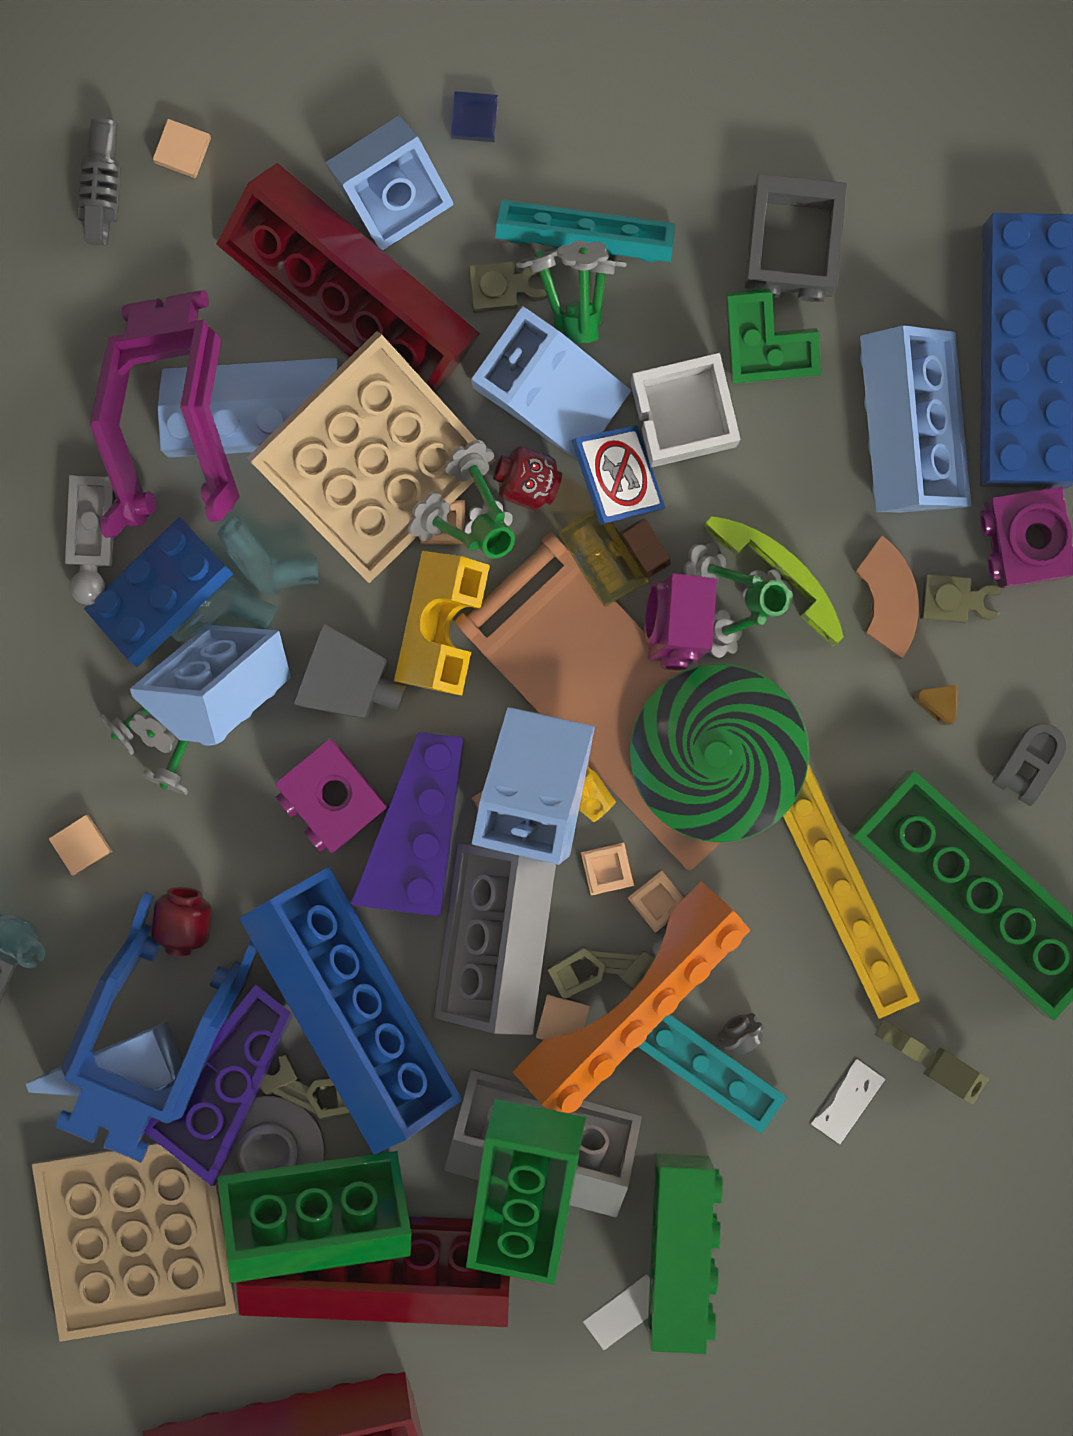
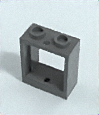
M758 174L754 185L745 289L758 290L770 288L773 298L780 297L781 292L798 294L799 300L806 302H823L825 297H832L837 289L847 183ZM767 203L830 210L824 276L760 270Z

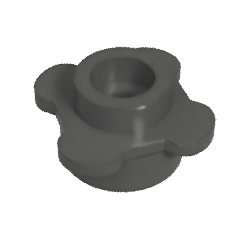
M754 1013L733 1017L718 1034L719 1040L725 1041L723 1044L724 1048L731 1050L734 1055H743L752 1051L763 1040L761 1032L763 1025L761 1022H756L757 1017Z

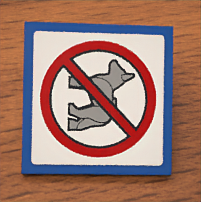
M637 425L571 440L600 525L665 508Z

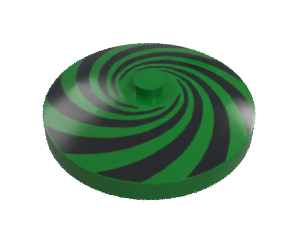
M709 664L691 668L675 675L662 684L649 697L641 709L633 728L630 744V763L634 781L641 797L650 810L663 823L693 839L707 842H732L763 832L780 820L791 808L806 778L809 763V742L805 724L799 710L787 693L775 682L759 672L746 667L731 664Z

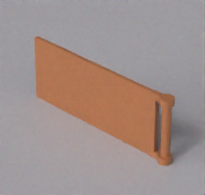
M549 531L540 540L542 545L482 600L481 608H474L467 615L462 613L453 622L539 714L595 726L588 761L589 767L598 774L600 779L686 870L691 871L721 842L693 839L663 823L650 810L641 797L634 781L630 763L631 736L641 709L649 697L662 684L682 671L665 669L660 667L661 661L648 660L649 643L646 642L645 632L615 600L606 605L604 604L580 563L559 539ZM555 557L563 567L486 638L478 628Z

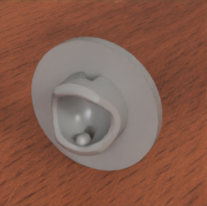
M264 1095L255 1097L220 1176L324 1161V1138L317 1121L307 1109L280 1096Z

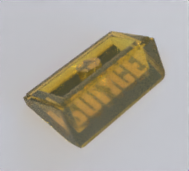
M595 511L577 518L560 531L559 534L562 541L603 606L616 602L649 582L614 523L610 522L600 525Z

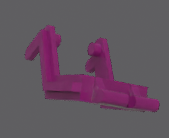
M205 290L168 296L165 307L160 298L125 304L122 306V316L127 322L125 334L108 337L89 424L117 499L100 519V529L105 538L116 537L127 524L131 527L143 525L148 519L149 514H153L156 509L153 494L151 492H143L119 426L130 369L135 364L189 355L180 408L206 481L201 486V496L205 503V513L210 522L221 521L233 509L240 497L210 410L221 339L207 325L204 319L197 321L199 309L207 308L209 305L208 295Z

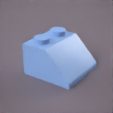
M400 115L325 162L351 208L375 245L382 251L454 205L421 141Z

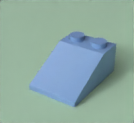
M167 1022L93 1052L98 1067L155 1091H160L174 1085L183 1063ZM62 1066L46 1072L26 1084L29 1093L79 1096L82 1088L64 1081L65 1076L61 1069Z

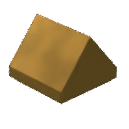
M957 684L916 691L912 695V700L939 724L951 725L956 720Z

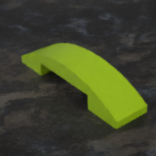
M711 516L703 526L709 534L735 557L746 545L750 546L812 603L800 617L832 646L840 642L844 636L832 603L817 579L796 556L781 544L754 528L729 519Z

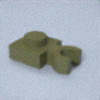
M513 261L469 266L474 313L518 308L517 296L524 295L532 301H541L547 298L545 289L536 290L530 287L529 280L534 276L541 275L539 271L531 273L529 266L519 274H514Z
M927 574L924 576L921 619L967 623L969 611H973L981 619H995L1000 616V611L987 610L983 605V599L988 594L1000 595L1002 589L998 586L988 585L977 591H970L971 578Z

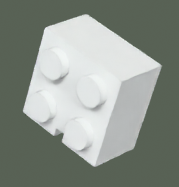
M720 353L632 373L630 383L639 421L648 419V421L643 422L642 434L650 467L737 447L741 439Z

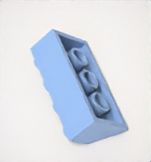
M903 325L861 335L860 361L864 374V405L868 419V449L871 455L873 474L872 494L875 499L876 512L906 513L972 506L956 332Z
M338 358L217 365L210 410L225 454L253 452L339 368ZM187 367L162 369L158 399L160 450L167 457L197 456L180 408Z

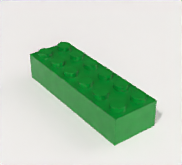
M915 770L906 771L847 836L1040 1014L1055 1021L1073 1001V915Z

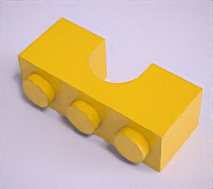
M422 551L398 659L395 682L462 695L471 652L458 649L452 644L450 625L456 613L465 607L481 608L490 565L463 556Z

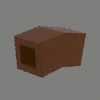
M641 519L620 532V535L647 578L652 577L671 565L669 555L646 519Z

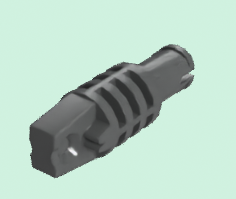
M102 118L91 119L89 157L85 158L84 162L81 163L78 219L84 221V240L91 245L107 246L110 222H117L121 167L119 162L115 161L118 123Z

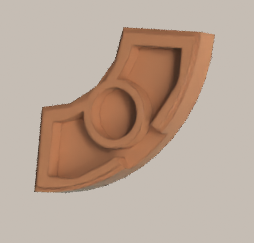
M881 535L855 571V574L866 584L872 599V618L865 634L902 659L911 645L917 628L919 617L918 591L912 571L899 550Z

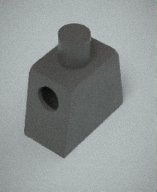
M323 624L294 704L304 708L368 719L374 703L398 711L407 686L383 678L389 662L387 659Z

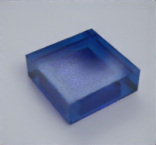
M455 91L451 139L495 143L499 95Z

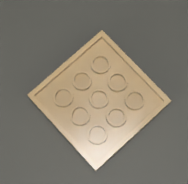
M376 331L270 434L247 459L348 563L370 583L417 537L408 531V523L414 516L412 509L416 503L423 502L426 495L430 492H437L442 496L443 501L451 504L474 482L473 478L461 482L455 476H449L445 472L444 465L449 459L453 458L452 451L455 448L466 447L470 442L477 439L384 336ZM494 458L488 462L489 466L496 461Z
M157 1142L147 1143L149 1147L142 1162L112 1150H104L36 1161L32 1164L59 1342L234 1314L238 1311L234 1282H229L218 1180L215 1186H210Z

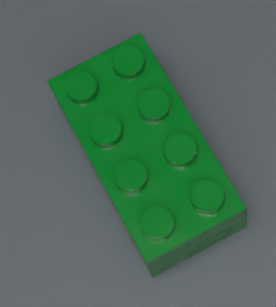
M499 1099L494 1100L485 1136L466 1268L555 1285L586 1117Z
M398 1151L217 1176L230 1283L410 1256L411 1229Z
M656 1153L647 1325L651 1352L706 1354L707 1340L715 1341L716 1313L713 1312V1304L709 1303V1294L717 1295L718 1267H715V1258H711V1249L720 1248L721 1226L720 1221H717V1213H713L714 1203H722L723 1177L719 1176V1169L714 1168L709 1156Z

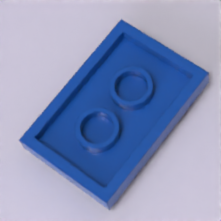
M178 517L105 588V591L96 598L95 604L87 605L84 610L126 659L138 667L219 589L233 573L199 536Z

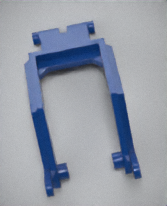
M147 892L143 894L139 902L127 940L96 985L61 1067L65 1076L64 1081L81 1087L82 1090L72 1113L62 1110L55 1125L56 1128L92 1143L95 1141L101 1127L110 1131L104 1143V1148L138 1162L143 1161L149 1145L140 1142L151 1117L169 1123L183 1116L215 1038L243 991L258 952L250 940L242 963L235 961L230 970L221 966L217 967L210 986L218 989L201 1018L174 1085L160 1091H155L98 1067L92 1050L115 997L141 958L153 962L161 946L151 938L152 926L145 924L154 899V895Z

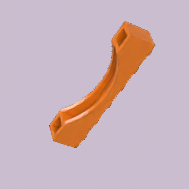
M701 881L670 912L666 933L658 954L644 978L628 997L608 1014L587 1027L564 1036L543 1040L512 1073L546 1109L569 1114L574 1112L603 1080L611 1076L615 1067L634 1048L640 1046L645 1041L647 1035L666 1016L676 1010L683 998L697 984L703 982L709 976L710 971L729 952L739 946L742 939L751 930L731 907Z

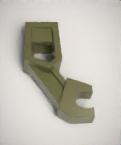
M583 946L549 966L547 970L562 999H566L602 982L603 973L620 974L619 977L634 989L640 982L641 973L649 970L656 957L645 951H642L640 954L588 950ZM585 956L592 962L593 966H598L596 975L590 974L589 978L579 982L571 963L578 959L583 960Z
M883 1020L874 1034L913 1060H917L927 1066L923 1074L974 1105L989 1081V1078L944 1049L939 1048L935 1054L926 1048L925 1045L886 1020Z
M286 1055L278 1056L280 1070L275 1075L266 1073L260 1086L266 1095L274 1093L316 1113L320 1119L350 1114L337 1089L338 1108H323L320 1098L316 1095L320 1089L328 1090L329 1087H335L331 1079L314 1080L310 1087L299 1082L300 1078L289 1057Z

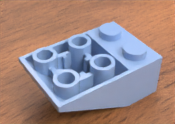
M524 306L519 310L471 379L473 389L577 461L578 459L571 440L602 433L631 392L626 385L560 331Z
M508 707L481 795L472 845L558 865L570 857L595 726Z

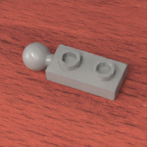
M69 475L65 564L80 566L79 572L71 579L70 593L78 603L92 605L95 604L96 598L105 591V582L102 576L97 573V567H112L114 537L105 538L100 529V519L115 503L116 496L109 477Z

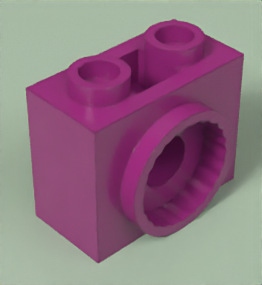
M1063 486L995 497L984 503L985 510L980 511V524L984 537L990 536L993 554H988L987 556L988 570L991 579L998 581V587L1005 589L1073 576V532L1068 519ZM1029 526L1039 528L1044 535V544L1040 549L1031 547L1026 541L1025 533Z
M672 573L665 581H654L652 583L645 612L646 642L649 643L648 660L661 661L660 667L665 669L685 670L687 669V664L691 665L697 662L698 659L712 650L717 578Z
M328 739L274 784L281 792L275 797L291 817H294L297 813L309 826L304 831L305 835L320 852L327 848L331 854L335 853L389 808L388 804L334 739ZM333 780H339L344 783L348 791L347 799L339 806L331 805L327 802L324 795L325 787Z

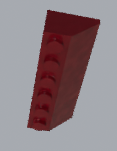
M278 163L248 182L216 243L218 247L349 357L376 331L382 334L434 393L459 366L480 334Z
M408 1216L411 1229V1251L408 1257L240 1281L236 1283L239 1316L508 1327L510 1276L466 1268L473 1219Z
M406 1372L397 1374L384 1373L375 1379L353 1384L340 1383L322 1391L296 1393L282 1400L268 1403H252L242 1409L224 1413L212 1412L198 1419L180 1423L167 1422L157 1428L142 1431L143 1436H423L414 1394Z

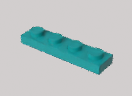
M501 200L495 238L508 240L514 244L533 243L548 245L553 248L572 245L575 241H585L587 243L600 242L606 245L608 256L636 257L646 262H671L675 223Z
M671 1014L666 1016L647 1035L645 1041L638 1046L760 1134L763 1133L787 1099L783 1093Z

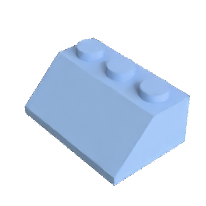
M206 625L130 688V692L139 704L179 740L200 742L202 745L209 746L222 742L229 732L242 721L248 719L252 712L266 699L274 696L276 691L291 678L279 630Z

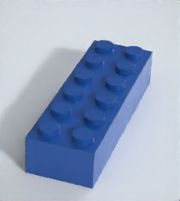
M992 213L983 224L980 487L1055 488L1063 486V488H1069L1073 485V214Z
M330 867L239 918L373 1154L409 1139L462 1101L461 1096Z

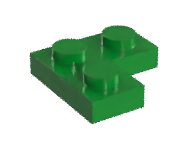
M770 288L726 293L730 372L733 384L821 375L819 331L817 328L774 332L773 296Z

